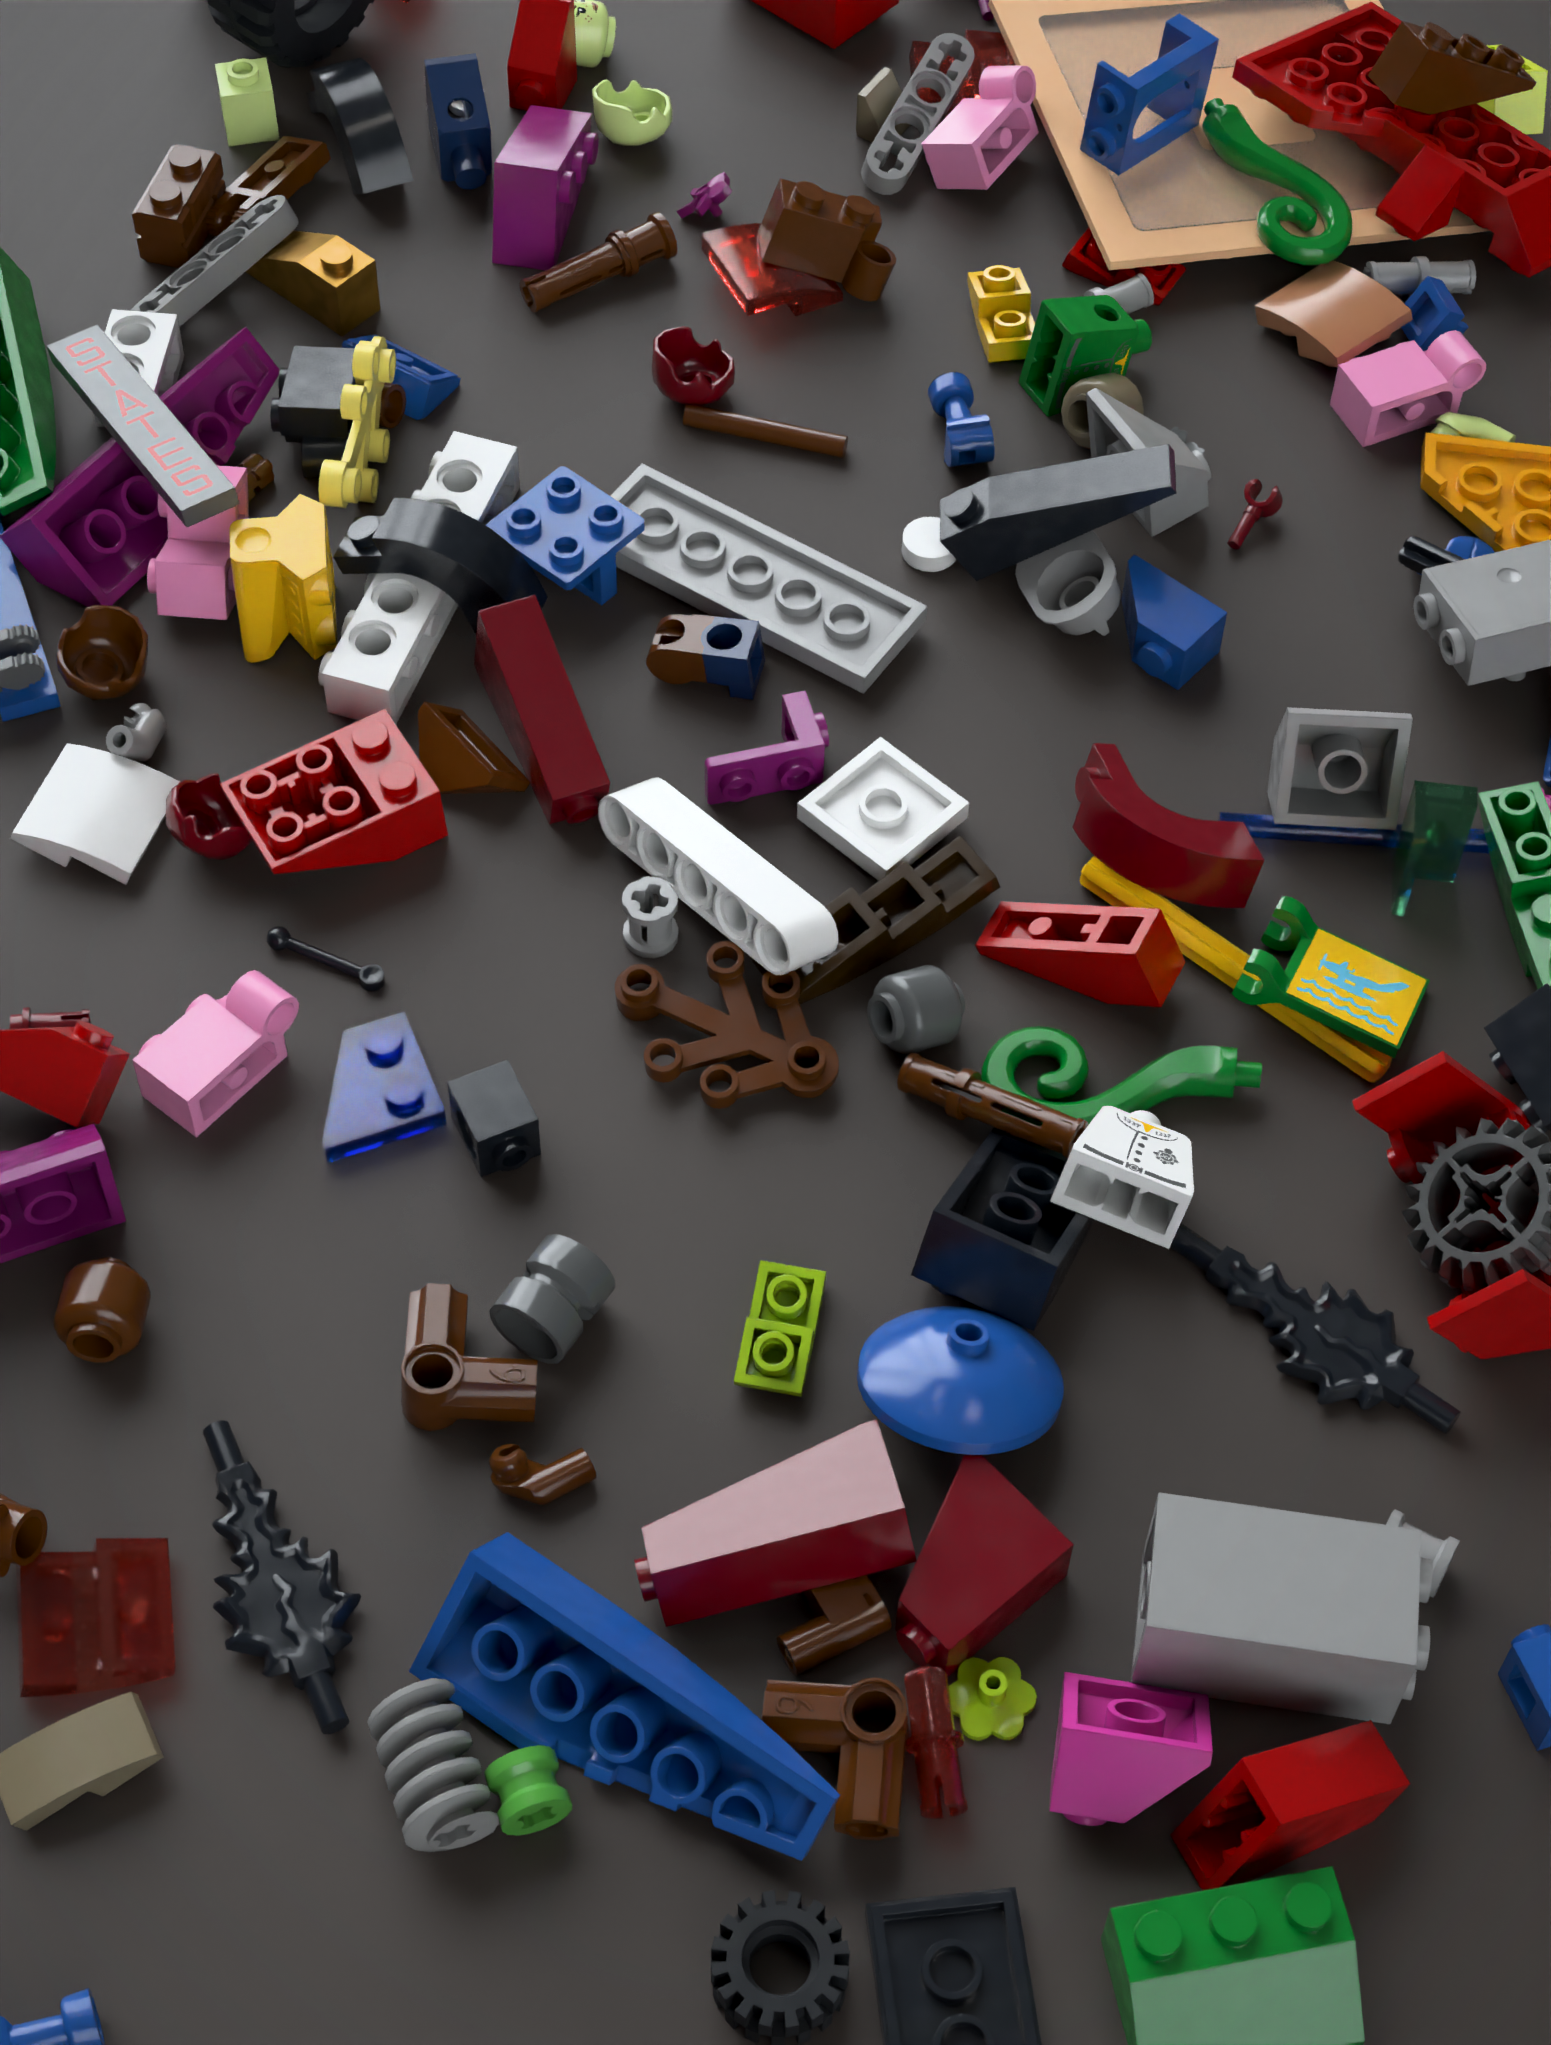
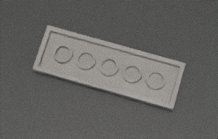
M643 463L611 495L612 498L643 517L645 522L644 531L616 553V567L711 616L759 621L763 643L863 694L926 622V605Z

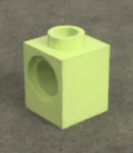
M266 57L257 59L242 58L232 62L215 64L228 146L280 140L273 89Z

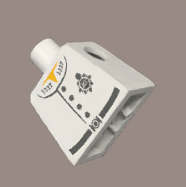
M1103 1106L1074 1143L1050 1202L1169 1249L1194 1193L1191 1141L1185 1135L1161 1126L1159 1119L1148 1111L1138 1110L1128 1113L1113 1106Z

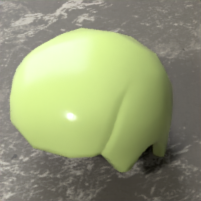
M607 79L602 80L592 89L594 116L598 130L614 144L638 146L654 141L666 132L672 122L670 98L658 89L642 88L636 80H632L626 90L616 92L613 89L612 83Z

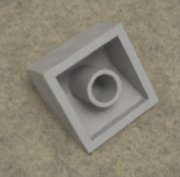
M1287 707L1274 737L1267 790L1274 824L1396 830L1413 721L1412 715L1408 713Z

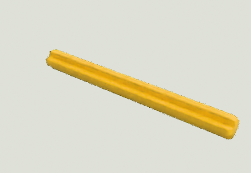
M1095 856L1082 868L1079 880L1081 885L1115 907L1160 908L1181 953L1231 988H1235L1242 973L1255 980H1261L1255 974L1243 970L1250 955L1162 895L1129 881L1110 869ZM1280 1003L1257 1005L1370 1083H1375L1382 1078L1391 1065L1392 1057Z

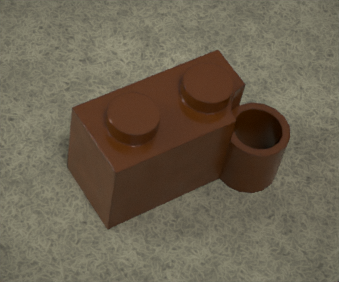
M782 178L779 179L758 230L761 259L763 262L840 282L849 294L870 302L877 301L881 297L896 264L894 253L884 245L875 242L882 226L879 206L872 204L861 196L850 195L845 197L824 191L818 185L808 181L796 183Z

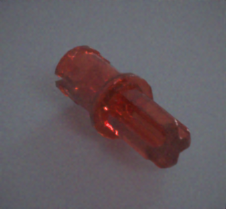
M917 1667L915 1670L906 1673L904 1686L911 1729V1737L906 1740V1751L909 1754H913L915 1758L921 1801L920 1815L929 1819L944 1818L939 1791L943 1787L945 1805L949 1807L950 1816H957L968 1810L958 1748L964 1744V1737L960 1731H955L947 1673L942 1667Z

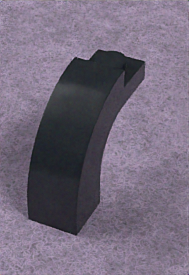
M355 58L310 70L315 91L306 93L311 113L323 112L329 119L344 157L353 194H365L414 181L392 108L371 66L364 59Z
M394 498L384 516L355 517L333 556L342 574L402 573L421 578L437 586L458 604L475 634L477 633L478 611L531 595H536L542 610L548 598L533 569L522 555L503 537L483 523L460 511L420 499Z

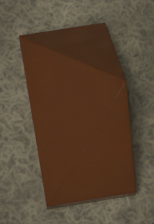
M429 702L422 704L418 710L419 760L440 790V794L525 792L531 782L462 709Z

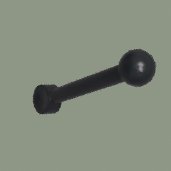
M277 926L268 931L266 940L269 947L273 950L280 951L287 948L360 979L362 988L367 991H377L384 986V970L379 965L368 964L363 967L292 938L289 931L284 927Z

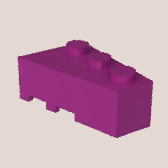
M530 106L494 162L492 263L547 270L556 265L582 185L585 181L589 164L594 165L597 159L599 137L598 133L591 132L592 113Z

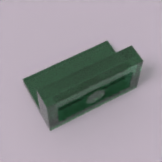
M1415 780L1393 855L1392 915L1404 916L1415 879L1454 882L1478 807V787Z

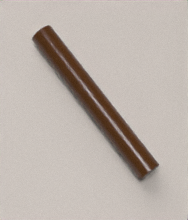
M687 404L683 415V425L841 458H844L848 445V436L699 405Z

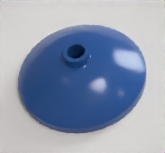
M941 1306L911 1311L884 1323L864 1343L857 1368V1382L861 1396L868 1408L882 1423L915 1443L956 1454H997L1015 1450L1034 1442L1044 1435L1055 1423L1061 1409L1064 1393L1063 1377L1057 1362L1035 1337L1005 1318L965 1307Z

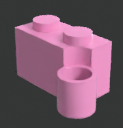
M988 66L985 68L979 80L980 98H964L921 143L937 189L987 190L1039 133L1030 106L1036 93V80L1031 68L1028 66Z
M1456 330L1440 335L1431 343L1426 351H1423L1414 340L1402 342L1394 347L1338 364L1330 406L1362 447H1366L1435 424V420L1446 412L1458 413L1463 392L1471 389L1481 380L1486 371V363L1463 334Z
M256 970L249 971L241 976L232 986L229 993L221 999L215 1000L208 994L200 995L189 1005L185 1014L162 1034L151 1037L142 1046L139 1054L132 1059L141 1095L197 1138L288 1056L284 1033L289 1029L299 1010L297 998Z

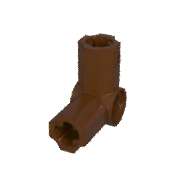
M427 1283L424 1288L410 1292L405 1352L401 1364L402 1413L407 1421L418 1429L427 1431L442 1430L452 1425L457 1419L534 1422L538 1360L465 1356L468 1295L458 1292L451 1284ZM433 1383L442 1385V1387L436 1389L422 1387L425 1384Z
M878 1677L865 1678L853 1685L767 1680V1687L764 1692L762 1721L796 1751L840 1754L837 1792L840 1794V1797L835 1805V1832L850 1835L854 1839L878 1841L887 1837L899 1836L905 1749L909 1738L906 1699L901 1690L889 1680ZM875 1710L886 1712L894 1719V1722L888 1729L879 1733L863 1731L856 1725V1722L863 1714Z

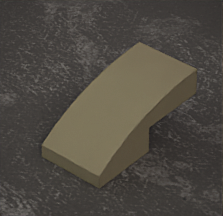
M128 1692L83 1709L28 1736L0 1753V1797L11 1826L27 1831L87 1791L105 1796L164 1757L139 1695L134 1692Z

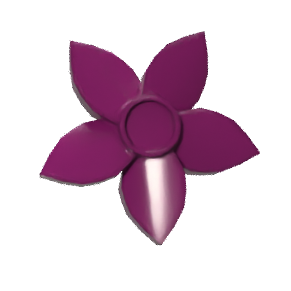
M723 172L713 177L700 188H693L690 195L694 200L676 211L681 219L694 211L697 212L699 217H702L708 209L715 218L721 215L723 211L719 204L732 192L729 187L730 179L727 174Z

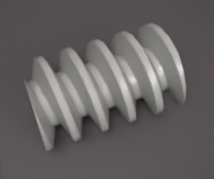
M430 1678L399 1689L385 1698L371 1712L367 1721L371 1737L378 1741L376 1751L379 1762L387 1768L385 1780L388 1790L396 1795L393 1804L397 1818L405 1822L402 1828L405 1843L417 1851L436 1852L463 1847L493 1833L499 1825L497 1813L491 1811L474 1813L475 1810L484 1806L491 1798L488 1786L483 1784L465 1786V1784L474 1780L481 1773V1764L479 1759L474 1757L457 1758L467 1752L473 1744L469 1732L464 1730L450 1731L458 1726L464 1717L461 1706L442 1704L448 1701L455 1693L453 1683L446 1679Z

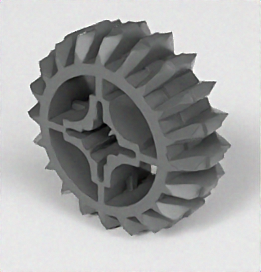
M1481 1118L1476 1135L1474 1136L1465 1127L1455 1126V1144L1448 1147L1443 1142L1433 1141L1434 1150L1438 1157L1432 1164L1416 1162L1417 1171L1424 1176L1423 1182L1407 1185L1405 1188L1407 1196L1417 1204L1402 1211L1405 1222L1412 1228H1415L1407 1238L1410 1245L1417 1252H1422L1420 1256L1421 1264L1431 1273H1438L1440 1275L1439 1279L1448 1287L1459 1289L1463 1285V1289L1470 1295L1521 1269L1526 1270L1532 1275L1540 1269L1546 1275L1551 1276V1141H1549L1548 1135L1542 1129L1532 1125L1525 1130L1517 1120L1507 1118L1499 1129L1491 1120ZM1505 1165L1493 1174H1480L1490 1168ZM1483 1193H1486L1496 1203H1501L1498 1210L1506 1217V1223L1499 1220L1493 1213H1488L1491 1206L1483 1199ZM1459 1194H1460V1200H1459L1458 1206H1457V1207L1455 1208V1210L1453 1211L1455 1202H1456V1200H1457V1198H1458V1196H1459ZM1538 1202L1536 1212L1528 1224L1530 1210ZM1504 1240L1510 1242L1492 1251L1472 1252L1477 1247L1483 1251L1487 1246L1496 1241Z

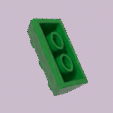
M1333 1866L1110 1908L1101 1936V1942L1128 2045L1364 2044L1365 2034L1356 1941Z

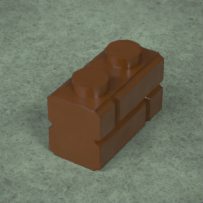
M179 144L170 147L132 213L135 233L139 234L137 244L140 258L146 260V262L180 268L199 252L209 234L205 224L207 211L210 210V206H214V203L224 194L223 191L226 189L225 181L222 180L224 173L221 156L215 153V151Z

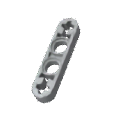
M944 33L932 41L869 147L861 175L866 186L873 192L882 195H892L899 192L905 186L924 153L921 143L942 122L962 88L975 57L974 48L963 36L955 33ZM951 56L955 60L945 75L939 69L942 61ZM922 87L934 89L939 93L941 101L938 103L924 102L919 98L916 90ZM900 123L913 125L918 129L921 137L910 140L903 138L897 133L895 126ZM890 152L897 156L894 168H891L888 173L880 170L879 168L884 166Z
M275 195L254 205L140 300L130 311L177 314L179 327L297 227L299 223L298 218L286 197Z

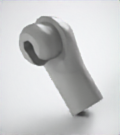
M137 703L129 708L135 712L131 719L124 716V725H117L109 730L106 736V745L108 750L115 755L144 762L152 757L167 727L165 718L158 709H151L145 703Z

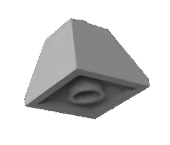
M1094 388L1086 393L1091 458L1169 444L1174 450L1177 493L1132 513L1151 537L1209 506L1208 481L1211 480V471L1206 459L1199 451L1194 450L1191 452L1177 434L1103 391Z

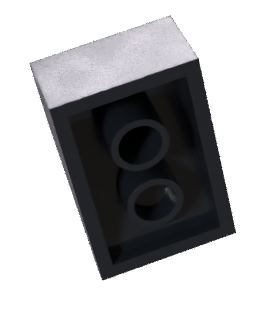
M994 1127L934 1208L911 1275L931 1284L935 1290L942 1294L958 1296L991 1311L994 1315L1034 1331L1057 1294L1094 1221L1093 1218L1050 1202L1068 1158L1061 1153L1020 1137L1012 1136Z

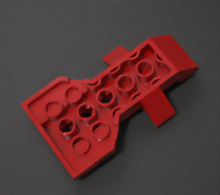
M1369 2L1236 59L1232 78L1250 89L1254 96L1267 100L1288 114L1292 121L1302 124L1307 128L1342 133L1353 140L1360 149L1371 152L1394 167V170L1401 177L1378 205L1375 216L1392 226L1398 234L1413 241L1419 240L1447 226L1455 207L1470 217L1477 226L1494 233L1488 252L1504 261L1511 270L1530 278L1551 267V150L1477 103L1433 115L1393 104L1370 79L1368 74L1402 21L1373 2Z

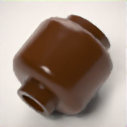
M104 1257L76 1265L66 1274L53 1321L57 1336L66 1344L68 1350L73 1355L90 1362H108L118 1356L129 1353L138 1346L143 1333L151 1299L148 1283L136 1270L117 1258Z

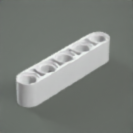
M659 777L651 778L606 795L600 800L598 807L599 821L602 830L610 842L652 877H659L668 881L679 899L774 975H784L828 956L836 950L838 945L836 923L830 912L819 901L666 781Z

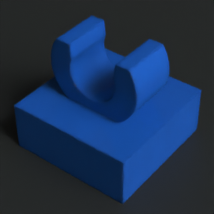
M1427 276L1404 303L1412 310L1413 320L1401 328L1409 341L1414 340L1423 351H1426L1436 338L1448 331L1456 330L1463 334L1468 329V325L1461 321L1465 316L1444 282L1440 279Z

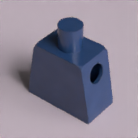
M476 53L425 59L428 127L440 178L446 182L456 181V184L462 189H476L482 186L487 176L492 173L490 121ZM462 100L465 117L453 119L449 115L448 107L451 103Z

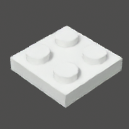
M879 737L799 801L797 805V819L880 881L905 861L912 865L968 818L969 802L882 737Z

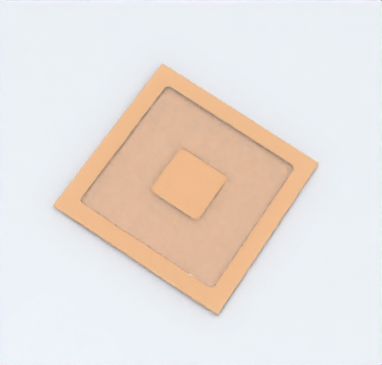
M989 0L988 5L1016 66H1028L1035 75L1036 93L1033 104L1109 270L1274 254L1263 244L1256 230L1257 215L1265 203L1275 197L1302 198L1280 186L1234 169L1217 155L1202 130V124L1206 117L1204 106L1214 98L1222 99L1225 105L1233 104L1237 106L1253 132L1262 142L1316 172L1332 184L1342 195L1352 216V237L1348 246L1410 239L1398 234L1392 226L1375 216L1378 205L1401 177L1394 170V167L1371 152L1360 149L1353 140L1340 132L1307 128L1302 124L1292 121L1288 114L1267 100L1254 96L1250 89L1232 78L1236 59L1366 3L1373 2L1384 9L1379 0ZM1180 13L1219 38L1199 125L1121 175H1117L1080 150L1097 63L1103 60L1127 77L1132 76L1158 59L1165 23ZM1146 106L1135 123L1133 139L1142 136L1166 119ZM1454 207L1447 226L1421 239L1473 234L1490 230L1477 226L1470 217ZM1318 213L1315 227L1307 232L1290 221L1280 222L1286 231L1299 237H1315L1325 231L1323 221Z

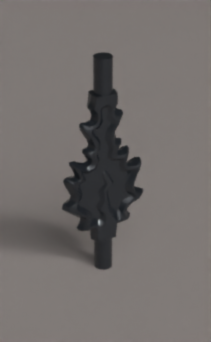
M1180 1223L1170 1248L1206 1271L1205 1280L1218 1289L1226 1290V1302L1229 1305L1255 1309L1265 1317L1263 1326L1268 1329L1279 1330L1277 1335L1269 1338V1342L1273 1346L1288 1352L1291 1357L1277 1364L1276 1368L1287 1376L1317 1384L1319 1386L1317 1401L1319 1404L1325 1405L1349 1398H1356L1359 1401L1360 1408L1368 1410L1384 1400L1398 1409L1401 1405L1405 1406L1444 1434H1447L1456 1423L1461 1411L1419 1384L1420 1376L1408 1368L1413 1359L1414 1351L1411 1348H1403L1396 1345L1393 1312L1387 1309L1379 1314L1371 1312L1355 1289H1349L1345 1298L1342 1299L1327 1281L1321 1287L1318 1300L1314 1301L1310 1298L1305 1287H1299L1296 1290L1292 1289L1285 1282L1278 1265L1273 1261L1268 1262L1262 1270L1255 1269L1247 1262L1244 1254L1229 1246L1221 1250Z
M224 1420L213 1422L205 1427L203 1436L218 1471L215 1479L218 1488L216 1499L227 1507V1515L215 1520L212 1526L216 1532L234 1544L237 1551L231 1555L230 1560L243 1570L240 1574H223L214 1578L215 1583L229 1595V1597L222 1598L213 1604V1609L233 1625V1636L225 1641L226 1650L264 1657L265 1666L262 1674L266 1677L272 1678L290 1673L295 1687L300 1690L305 1689L322 1733H336L349 1724V1718L332 1679L336 1671L333 1655L352 1642V1635L344 1632L341 1628L359 1604L361 1595L360 1593L339 1591L337 1587L338 1553L335 1549H329L320 1558H310L308 1538L303 1536L295 1544H289L291 1529H280L274 1517L277 1491L274 1489H262L261 1479L250 1462H245L229 1422Z

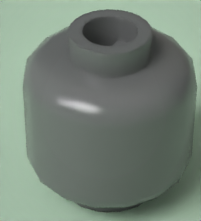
M925 965L883 977L876 985L867 1007L869 1025L874 1036L880 1042L902 1055L933 1048L951 1042L958 1034L962 1015L965 1011V998L961 988L938 967Z

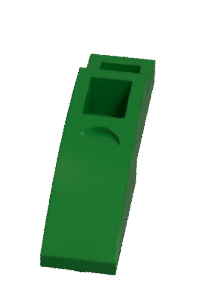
M1539 781L1478 793V804L1490 859L1507 922L1525 976H1533L1537 990L1546 983L1551 986L1550 809Z

